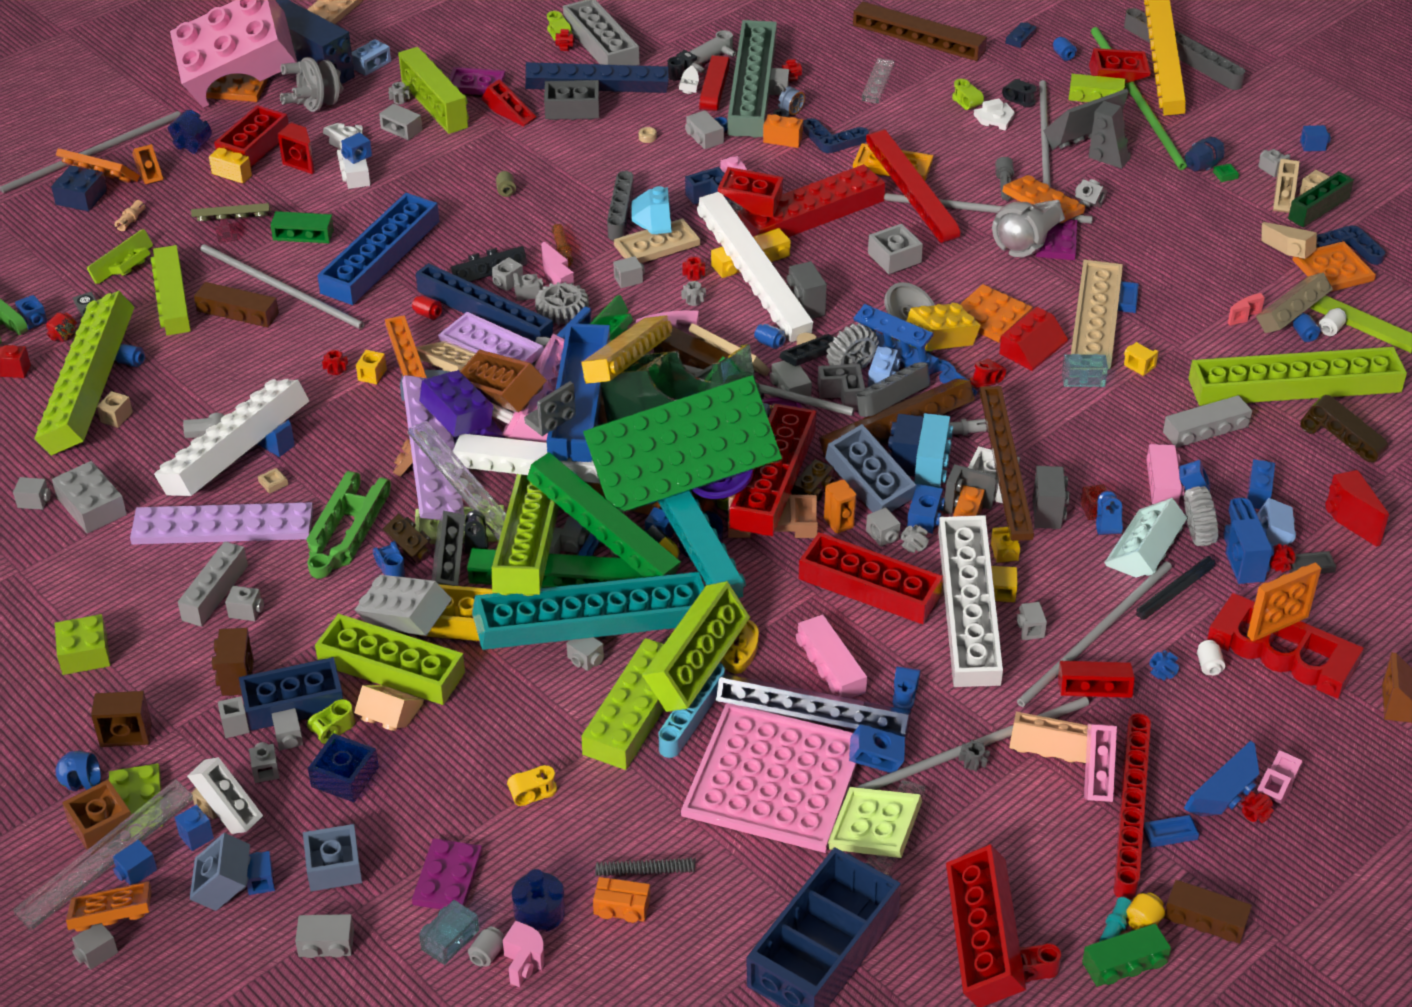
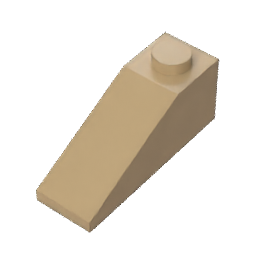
M1280 159L1273 211L1289 213L1291 202L1295 198L1300 161Z
M1267 222L1262 223V241L1284 254L1305 259L1316 251L1317 232Z

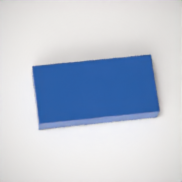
M1121 281L1117 311L1136 312L1138 283Z
M1191 815L1144 822L1143 833L1150 848L1198 840L1199 837Z

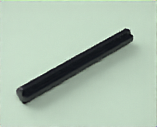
M1210 556L1203 558L1136 609V616L1140 617L1141 620L1148 618L1215 567V560Z

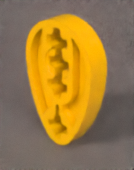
M748 620L739 633V646H734L733 642L721 659L723 666L733 674L744 672L756 655L759 631L753 621ZM735 657H737L739 663H734Z

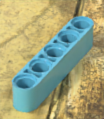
M721 663L717 665L689 708L673 711L660 729L659 752L662 756L673 758L681 752L715 702L719 678L725 674L724 666Z

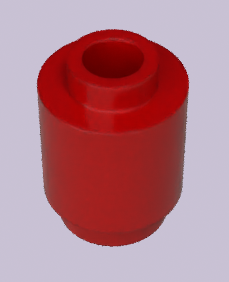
M422 295L414 298L412 309L418 315L435 320L442 313V304L440 301Z

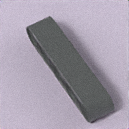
M630 171L619 172L615 180L607 218L608 238L613 241L625 236L634 193L633 174Z
M925 362L914 363L858 392L856 399L859 415L862 417L875 415L929 386L931 382L928 364Z

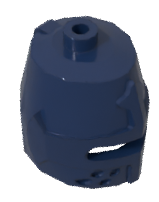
M1210 136L1192 144V147L1185 154L1187 167L1195 172L1205 169L1207 171L1218 165L1224 158V143ZM1205 143L1210 144V145L1215 149V153H1216V159H1215V160H1214L1213 149H1212L1210 146H1208L1207 144H1205Z

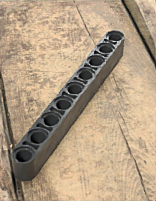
M1136 8L1127 9L1124 28L1150 43L1152 39H1149L1146 14ZM1175 30L1180 61L1232 90L1242 88L1245 76L1244 68Z

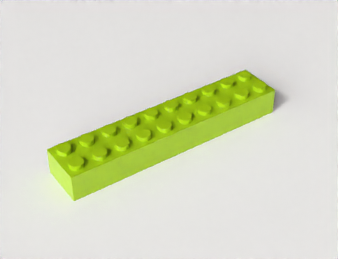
M120 291L112 294L108 293L102 299L93 300L86 306L85 314L81 318V324L76 331L74 341L70 345V351L65 358L64 366L60 371L58 381L54 385V391L48 400L49 403L43 412V418L37 427L38 430L34 438L50 455L83 442L134 310V306Z
M1394 347L1192 360L1188 379L1198 405L1203 406L1238 395L1245 403L1311 399L1320 398L1323 395L1339 397L1402 392L1407 373Z
M517 474L492 565V593L533 596L540 594L559 506L527 479L528 475Z

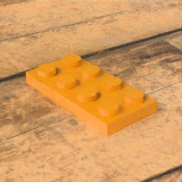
M862 143L853 162V168L864 164L875 174L890 176L868 145ZM902 150L925 181L933 162V155Z

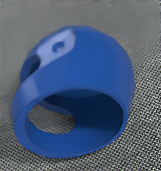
M81 750L70 751L59 759L56 765V778L65 789L78 791L79 787L83 785L88 790L101 782L100 765L93 753Z

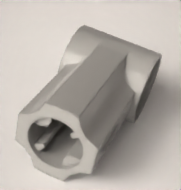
M212 413L208 418L184 420L185 438L203 436L206 433V429L221 422V418L224 415Z

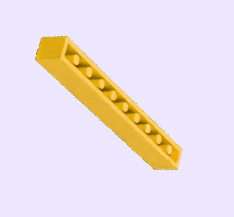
M1144 0L1149 39H1152L1150 40V49L1154 50L1152 51V62H1156L1153 63L1154 73H1157L1155 74V83L1159 85L1157 86V97H1161L1158 98L1159 109H1163V116L1185 114V95L1170 0Z
M668 316L643 318L582 361L585 384L611 381L668 338L672 332L671 321H668Z

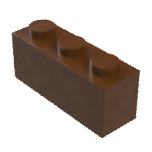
M1175 879L1164 918L1176 924H1182L1197 929L1200 932L1221 937L1226 941L1240 944L1252 905Z

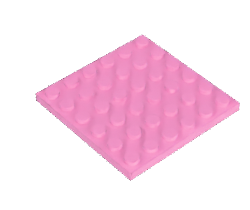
M726 703L682 806L681 816L826 853L829 837L857 766V763L849 761L850 737L853 733Z

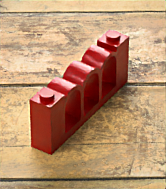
M1235 593L1231 594L1210 625L1207 640L1215 641L1221 649L1229 651L1231 648L1240 657L1246 659L1261 658V662L1265 667L1272 671H1291L1294 678L1302 684L1317 686L1316 690L1339 699L1360 663L1363 647L1301 621L1261 639L1252 641L1242 636L1240 632L1246 623L1250 624L1255 602ZM1276 636L1298 646L1290 653H1281L1274 650L1271 644ZM1309 649L1328 657L1329 660L1322 666H1311L1301 658L1306 650Z

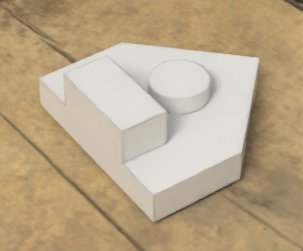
M998 98L983 102L982 108L974 110V116L982 125L989 126L991 124L999 126L1001 130H1006L1009 122L1014 118V111L1007 103H1003Z
M336 123L324 127L323 134L329 136V144L340 149L339 142L359 132L362 134L363 126L344 127V124Z

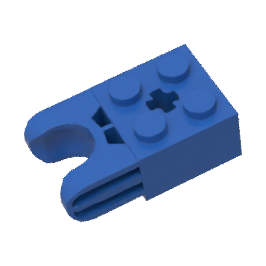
M1234 498L1230 501L1228 510L1231 524L1225 525L1223 533L1227 544L1226 556L1238 584L1265 582L1266 574L1270 570V557L1274 554L1273 544L1269 543L1266 528L1262 527L1251 501L1246 498Z

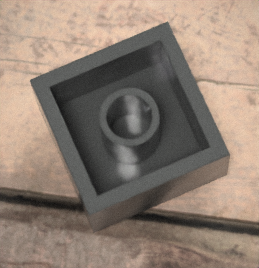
M812 261L789 266V275H787L789 288L811 319L825 316L827 284Z
M1036 467L1032 496L1034 528L1061 529L1062 520H1066L1067 508L1064 505L1069 503V491H1065L1068 486V476H1064L1063 467Z

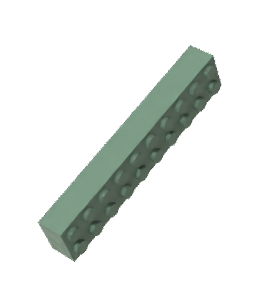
M742 20L728 112V135L735 137H763V125L767 116L770 93L771 68H773L776 46L777 22Z

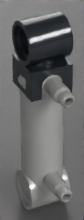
M726 30L718 31L715 38L691 51L683 50L676 54V56L670 57L667 60L668 78L673 81L681 80L683 73L690 66H694L697 72L704 73L705 69L700 65L709 61L712 55L727 54L732 57L735 56L736 53L733 51V34Z

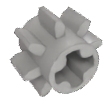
M403 82L393 83L392 87H389V100L393 99L395 104L406 103L407 99H410V88L405 87Z
M691 281L683 285L681 298L686 299L688 305L697 306L704 302L706 288H701V283Z
M908 526L901 534V540L904 541L901 546L912 553L922 551L929 541L925 536L928 531L921 526Z

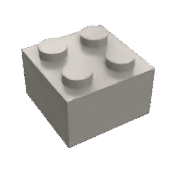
M903 224L869 235L868 254L888 274L921 263L923 244Z

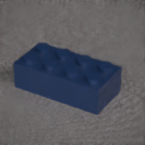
M334 657L239 677L249 731L274 726L271 713L295 708L299 721L308 719L335 701L343 699Z

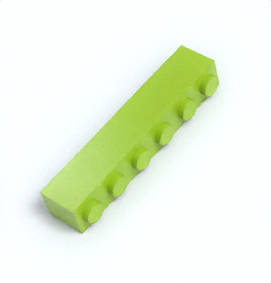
M177 245L154 248V257L150 258L153 268L160 326L165 328L166 336L191 332Z

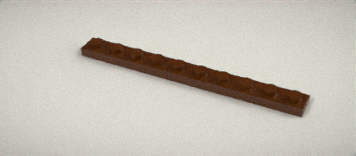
M980 387V397L1010 540H1033L1034 531L1002 387Z

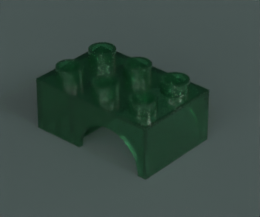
M750 344L740 345L738 350L719 363H713L711 381L699 379L691 374L683 365L678 351L645 354L611 381L600 382L607 423L753 375L755 380Z

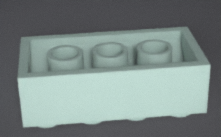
M1173 498L1139 509L1104 563L1110 568L1136 578L1153 574L1157 570L1159 562L1166 556L1168 548L1174 543V538L1183 529L1182 526L1187 519L1186 515Z

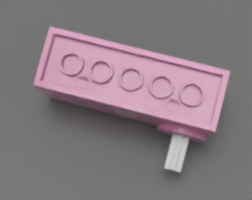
M555 334L551 336L534 366L547 381L543 385L542 391L530 399L529 405L519 413L515 411L510 412L492 403L494 405L492 416L507 423L503 431V435L507 439L547 443L548 433L541 436L525 424L524 417L537 409V402L556 390L565 339Z

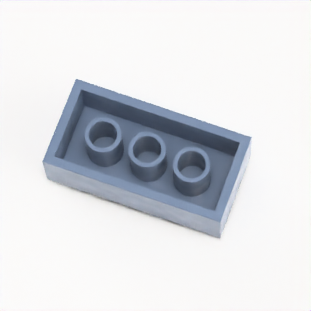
M863 424L828 444L825 459L849 484L872 513L885 507L891 513L913 499L916 484Z

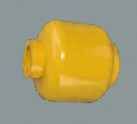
M1153 893L1138 894L1126 910L1130 927L1137 930L1155 923L1158 926L1165 916L1163 901Z

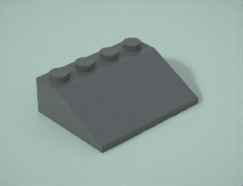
M1121 90L1064 112L1043 130L1052 150L1057 148L1063 150L1069 147L1071 143L1076 145L1083 142L1087 137L1091 139L1096 109L1103 101H1107L1121 106L1123 111L1128 90Z

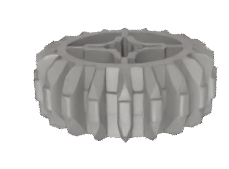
M566 281L562 284L557 282L555 285L550 283L549 287L544 286L543 290H539L535 299L537 313L553 320V324L557 323L558 326L560 324L567 325L584 307L589 308V298L585 293V289H581L580 285L574 286V283L567 284Z
M860 323L857 325L851 324L850 328L846 326L844 331H839L838 336L833 337L834 341L829 343L830 348L827 349L828 355L826 358L830 365L860 364L861 369L866 368L868 363H872L871 359L875 356L877 345L879 344L876 333L868 326Z
M1205 486L1192 487L1185 491L1184 496L1189 532L1196 546H1209L1216 543L1218 539V523L1212 497Z

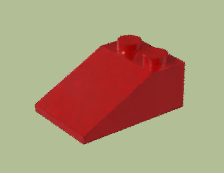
M1093 48L1089 63L1091 76L1125 79V83L1148 77L1151 74L1145 51Z
M727 167L719 184L718 192L753 214L773 218L782 198L783 177Z
M1358 470L1334 474L1329 487L1328 499L1325 502L1327 512L1342 526L1374 546H1380L1389 517L1388 511Z

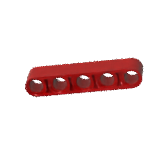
M711 56L700 95V110L718 111L729 71L730 57Z

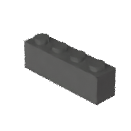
M444 510L437 527L431 581H436L439 585L458 586L465 515Z

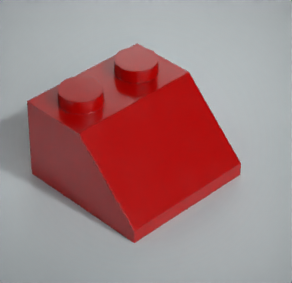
M294 123L288 124L278 133L282 164L314 174L311 143L306 127Z

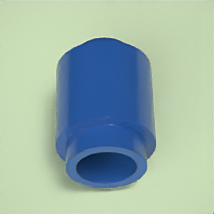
M1058 37L1053 42L1054 51L1064 61H1069L1076 55V47L1067 38Z
M1302 313L1293 320V328L1304 342L1314 341L1320 335V328L1310 315Z
M768 324L758 325L754 333V337L759 343L773 349H778L785 343L784 331Z
M120 344L115 361L119 364L139 367L145 360V353L141 347Z

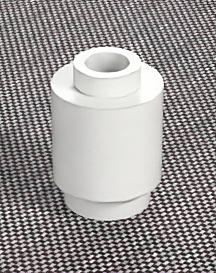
M1339 308L1331 309L1319 322L1320 331L1327 336L1335 335L1346 322L1345 312Z
M1212 640L1200 643L1197 655L1202 672L1206 675H1218L1225 669L1220 646Z

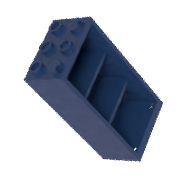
M275 0L285 12L297 62H301L303 58L310 57L319 66L321 61L329 60L335 69L341 72V85L355 78L348 31L290 0Z
M834 847L746 957L747 987L781 1007H829L899 914L901 883L894 880L892 876L885 875L876 870L872 865L854 858L850 853L847 854Z

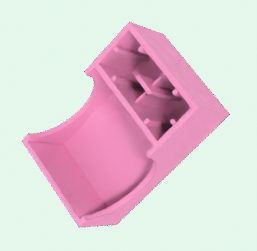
M235 0L222 7L213 8L207 14L191 22L181 23L176 29L170 31L181 83L203 108L209 105L206 99L208 87L222 76L242 73L262 81L281 72V64L297 62L285 12L275 0Z

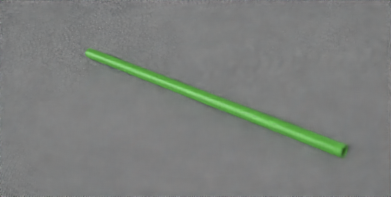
M1092 28L1091 34L1100 48L1112 49L1099 28ZM1134 82L1125 83V87L1178 169H1185L1187 167L1186 162Z

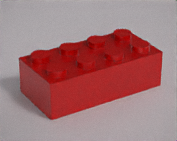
M257 105L214 142L215 150L225 148L227 151L248 156L250 167H252L279 143L278 133L289 124L288 116L285 113Z

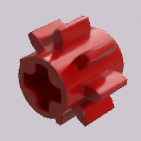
M561 29L560 33H556L555 45L560 46V51H569V47L574 46V34H570L569 29Z
M795 59L787 60L786 64L782 65V69H789V82L797 81L798 76H802L801 64L796 63Z
M689 257L687 262L682 263V275H687V279L690 281L699 280L701 275L705 276V262H701V259L698 257Z
M331 350L324 355L322 366L323 369H327L328 374L340 375L344 370H347V356H343L339 350Z
M1286 544L1274 545V554L1270 557L1269 561L1270 567L1275 569L1276 572L1291 570V564H1294L1296 560L1293 549L1287 547Z
M1252 791L1248 796L1244 797L1245 800L1241 803L1243 815L1251 822L1259 819L1261 823H1264L1271 817L1270 814L1274 812L1272 809L1273 802L1265 793L1260 792L1256 795Z

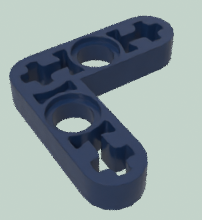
M808 118L803 121V132L824 153H834L867 142L866 135L869 134V131L864 127H856L832 135L817 119Z
M1350 225L1317 235L1316 248L1344 241L1367 262L1378 265L1384 261V249L1358 226Z

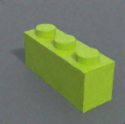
M1072 74L1068 100L1090 102L1124 90L1125 79Z

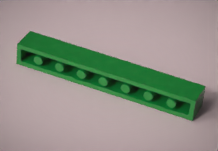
M550 452L531 464L527 479L644 578L674 575L677 573L681 563L680 560Z
M472 548L467 566L470 584L492 585V565L496 550ZM549 554L541 588L644 577L631 568L622 558Z

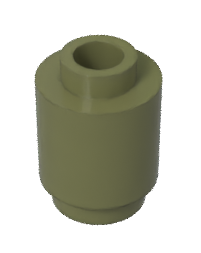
M508 171L500 172L496 177L497 191L503 197L512 196L516 191L514 176Z

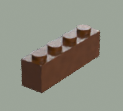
M205 282L194 295L197 312L267 328L279 314L277 298Z
M673 326L671 335L654 347V353L672 362L703 370L716 362L718 363L722 357L733 363L732 355Z

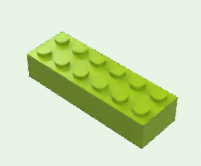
M419 47L398 52L401 81L405 84V87L410 88L412 95L443 129L450 134L468 128L467 120H469V115L466 110L468 101L466 96L459 91L458 87L451 83L450 79L442 73L441 69L435 66L434 62Z
M728 581L705 586L642 674L666 712L689 708L750 618Z
M337 614L315 644L317 660L334 657L337 671L441 705L445 704L465 674L463 653L341 614Z
M647 638L643 640L581 736L582 755L627 770L664 711L663 706L642 676L664 644Z

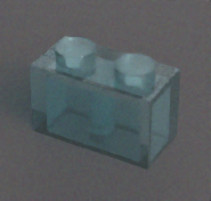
M1064 354L1062 366L1064 387H1105L1108 371L1106 355Z
M453 900L447 907L445 906L439 911L438 916L430 924H426L419 933L421 950L443 965H446L479 932L478 915Z

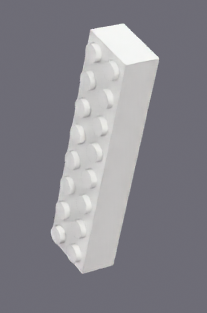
M272 379L266 382L265 387L252 393L248 401L238 404L235 407V411L224 415L221 418V422L206 429V433L203 436L192 440L189 447L175 454V458L160 465V469L154 475L165 494L192 496L267 434L307 404L309 399L299 380L284 379L276 381V379Z
M986 516L940 517L938 534L953 687L1001 686L1003 667Z

